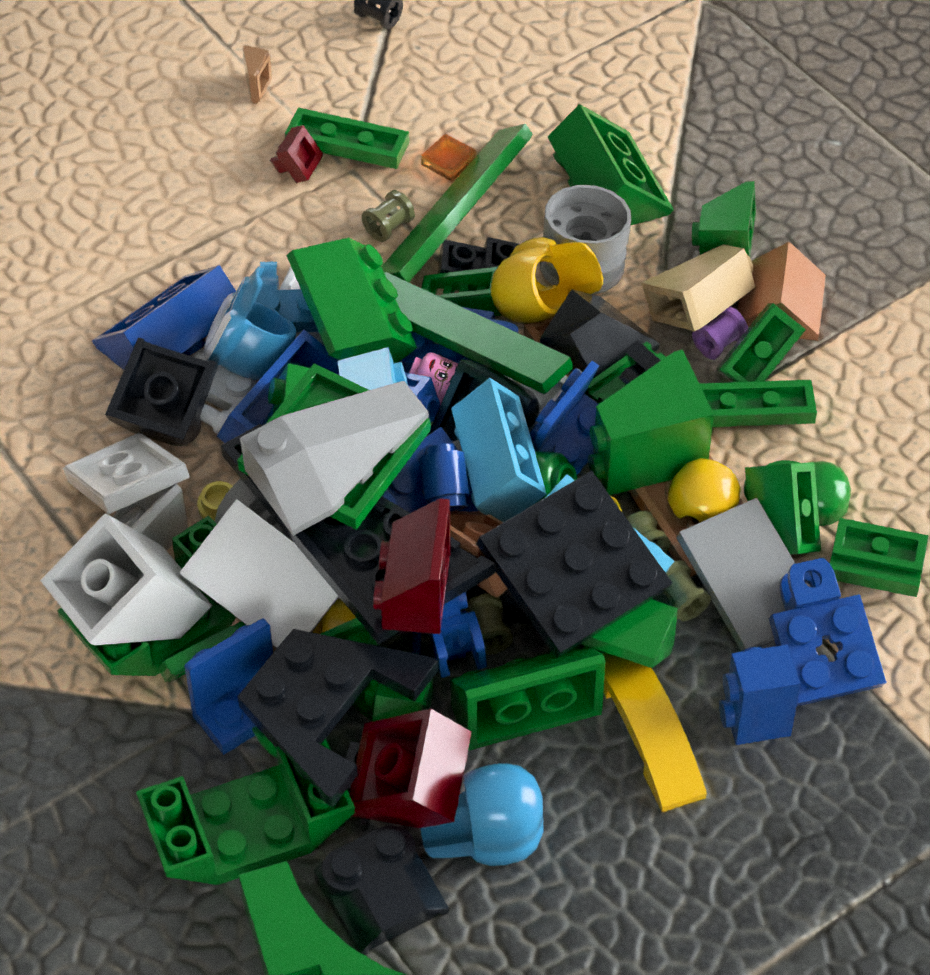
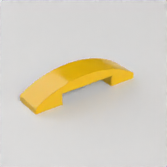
M606 652L602 653L606 661L604 695L606 699L612 697L644 763L643 775L661 812L663 813L705 799L707 792L689 741L664 688L652 668Z

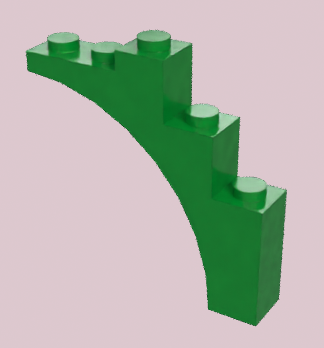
M287 861L238 875L243 904L265 975H406L384 967L353 949L325 925L300 892Z

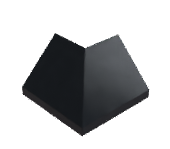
M571 289L542 334L539 342L571 357L573 366L571 371L577 368L583 372L589 363L594 361L599 365V368L593 378L625 357L624 351L636 340L642 344L646 341L649 342L654 352L660 347L658 341L602 297Z

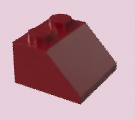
M440 498L394 521L390 541L381 542L379 569L386 570L384 581L376 580L373 609L382 611V629L440 634L450 562V499Z
M433 709L364 723L356 760L358 776L351 783L349 792L355 807V813L352 816L415 828L454 822L472 731Z

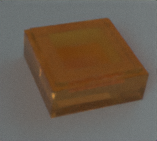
M445 133L421 155V165L453 182L476 157V150Z

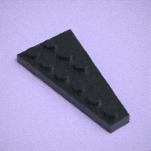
M258 424L222 444L221 449L224 459L374 640L380 644L400 632L382 629V611L373 609V597L376 580L384 581L386 570L379 569L381 542L390 541L393 522L410 514V512L381 496L357 530L329 516L293 536L250 476L240 472L237 460L242 455L240 437L262 425ZM450 537V562L444 604L495 574L494 562L482 555L477 558L460 548V542Z

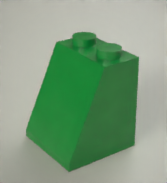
M683 349L674 351L596 406L595 425L590 426V438L594 449L593 454L588 455V464L590 471H593L598 480L600 479L609 495L673 480L686 463L700 458L709 459L714 414Z

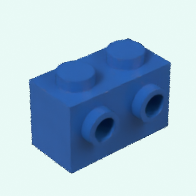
M788 644L768 648L750 647L741 652L731 654L729 673L723 674L725 699L719 701V712L723 727H731L736 745L791 736L801 683Z

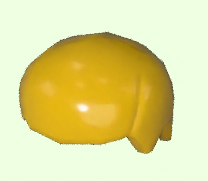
M700 458L686 463L676 474L669 486L667 501L678 518L688 515L696 518L700 523L738 506L741 487L731 469L717 461Z

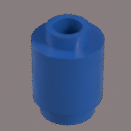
M438 444L428 447V454L419 458L425 502L432 503L440 498L450 499V511L466 508V497L470 496L464 452L455 450L454 444Z

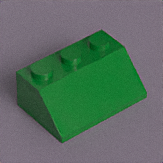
M579 104L547 136L555 150L553 153L554 159L566 170L570 177L567 180L569 186L592 185L613 191L625 200L631 210V225L665 217L674 211L631 134L624 128Z
M348 237L295 249L286 255L329 356L342 360L389 347L393 362L398 363L417 349L411 334L413 330L412 324L406 315L401 312L396 301L398 297L397 291L386 278L381 267L383 265L382 257L373 246L369 244L363 245Z
M581 644L557 659L551 651L550 653L529 659H514L503 666L484 671H469L458 678L451 679V707L457 723L472 731L468 751L601 715L606 667L603 654L592 647Z

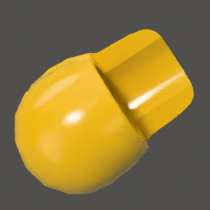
M540 237L532 238L515 247L510 257L503 260L495 270L490 289L493 303L502 316L515 323L528 324L554 317L571 289L589 294L599 291L603 285V275L595 254L586 244L582 242L557 244L555 240ZM538 262L552 263L557 270L559 284L546 287L537 281L535 272Z

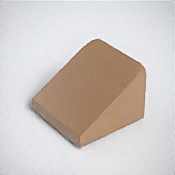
M244 45L242 49L245 76L251 102L257 104L272 81L269 50Z

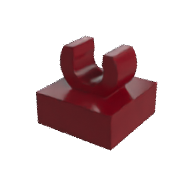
M304 125L290 129L275 153L277 156L272 157L270 162L278 173L288 171L294 181L299 183L309 180L324 154Z

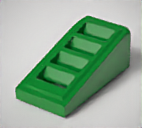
M498 267L424 275L422 289L437 295L438 289H444L443 294L437 296L461 307L494 312L495 316H502L493 303L490 289L493 274Z

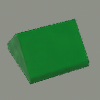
M652 599L581 644L653 668L672 653L678 608Z

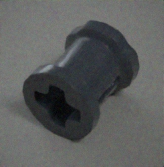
M366 0L354 1V13L357 16L374 18L380 21V24L387 29L395 26L403 10V0H368V3H366Z

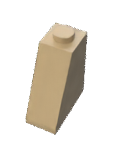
M728 245L718 246L641 282L653 321L691 331H697L755 288L752 276L753 264L745 249Z

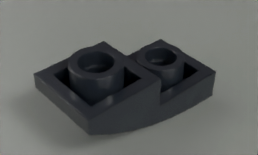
M487 237L484 247H478L445 239L440 249L438 274L498 267L503 260L510 257L515 247L519 244Z

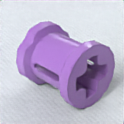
M730 306L713 321L701 329L693 331L692 338L697 349L705 357L715 360L721 356L723 348L731 342L740 339L748 329V325L741 313Z

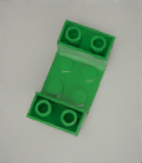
M209 515L171 538L175 561L181 569L217 525ZM202 592L212 604V607L180 639L93 645L88 642L62 608L57 610L58 616L111 675L124 676L158 675L160 673L158 667L165 659L230 627L237 618Z
M325 739L321 745L330 750ZM278 746L276 747L278 765L191 795L184 777L180 776L138 790L136 795L166 877L220 885L238 879L239 874L290 861L312 853L355 813V807L348 790L345 791L333 808L328 806L319 797V791L308 779L304 780L294 769L293 762Z

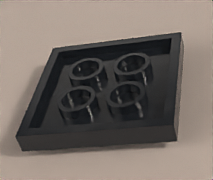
M593 471L588 472L480 536L476 543L483 555L495 563V572L556 659L665 592L673 583Z

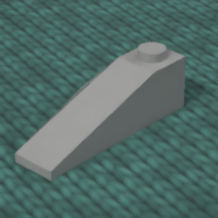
M400 381L286 414L240 437L245 471L294 536L334 514L344 504V497L359 482L363 484L373 474L372 468L387 453H394L429 417V413L404 381Z

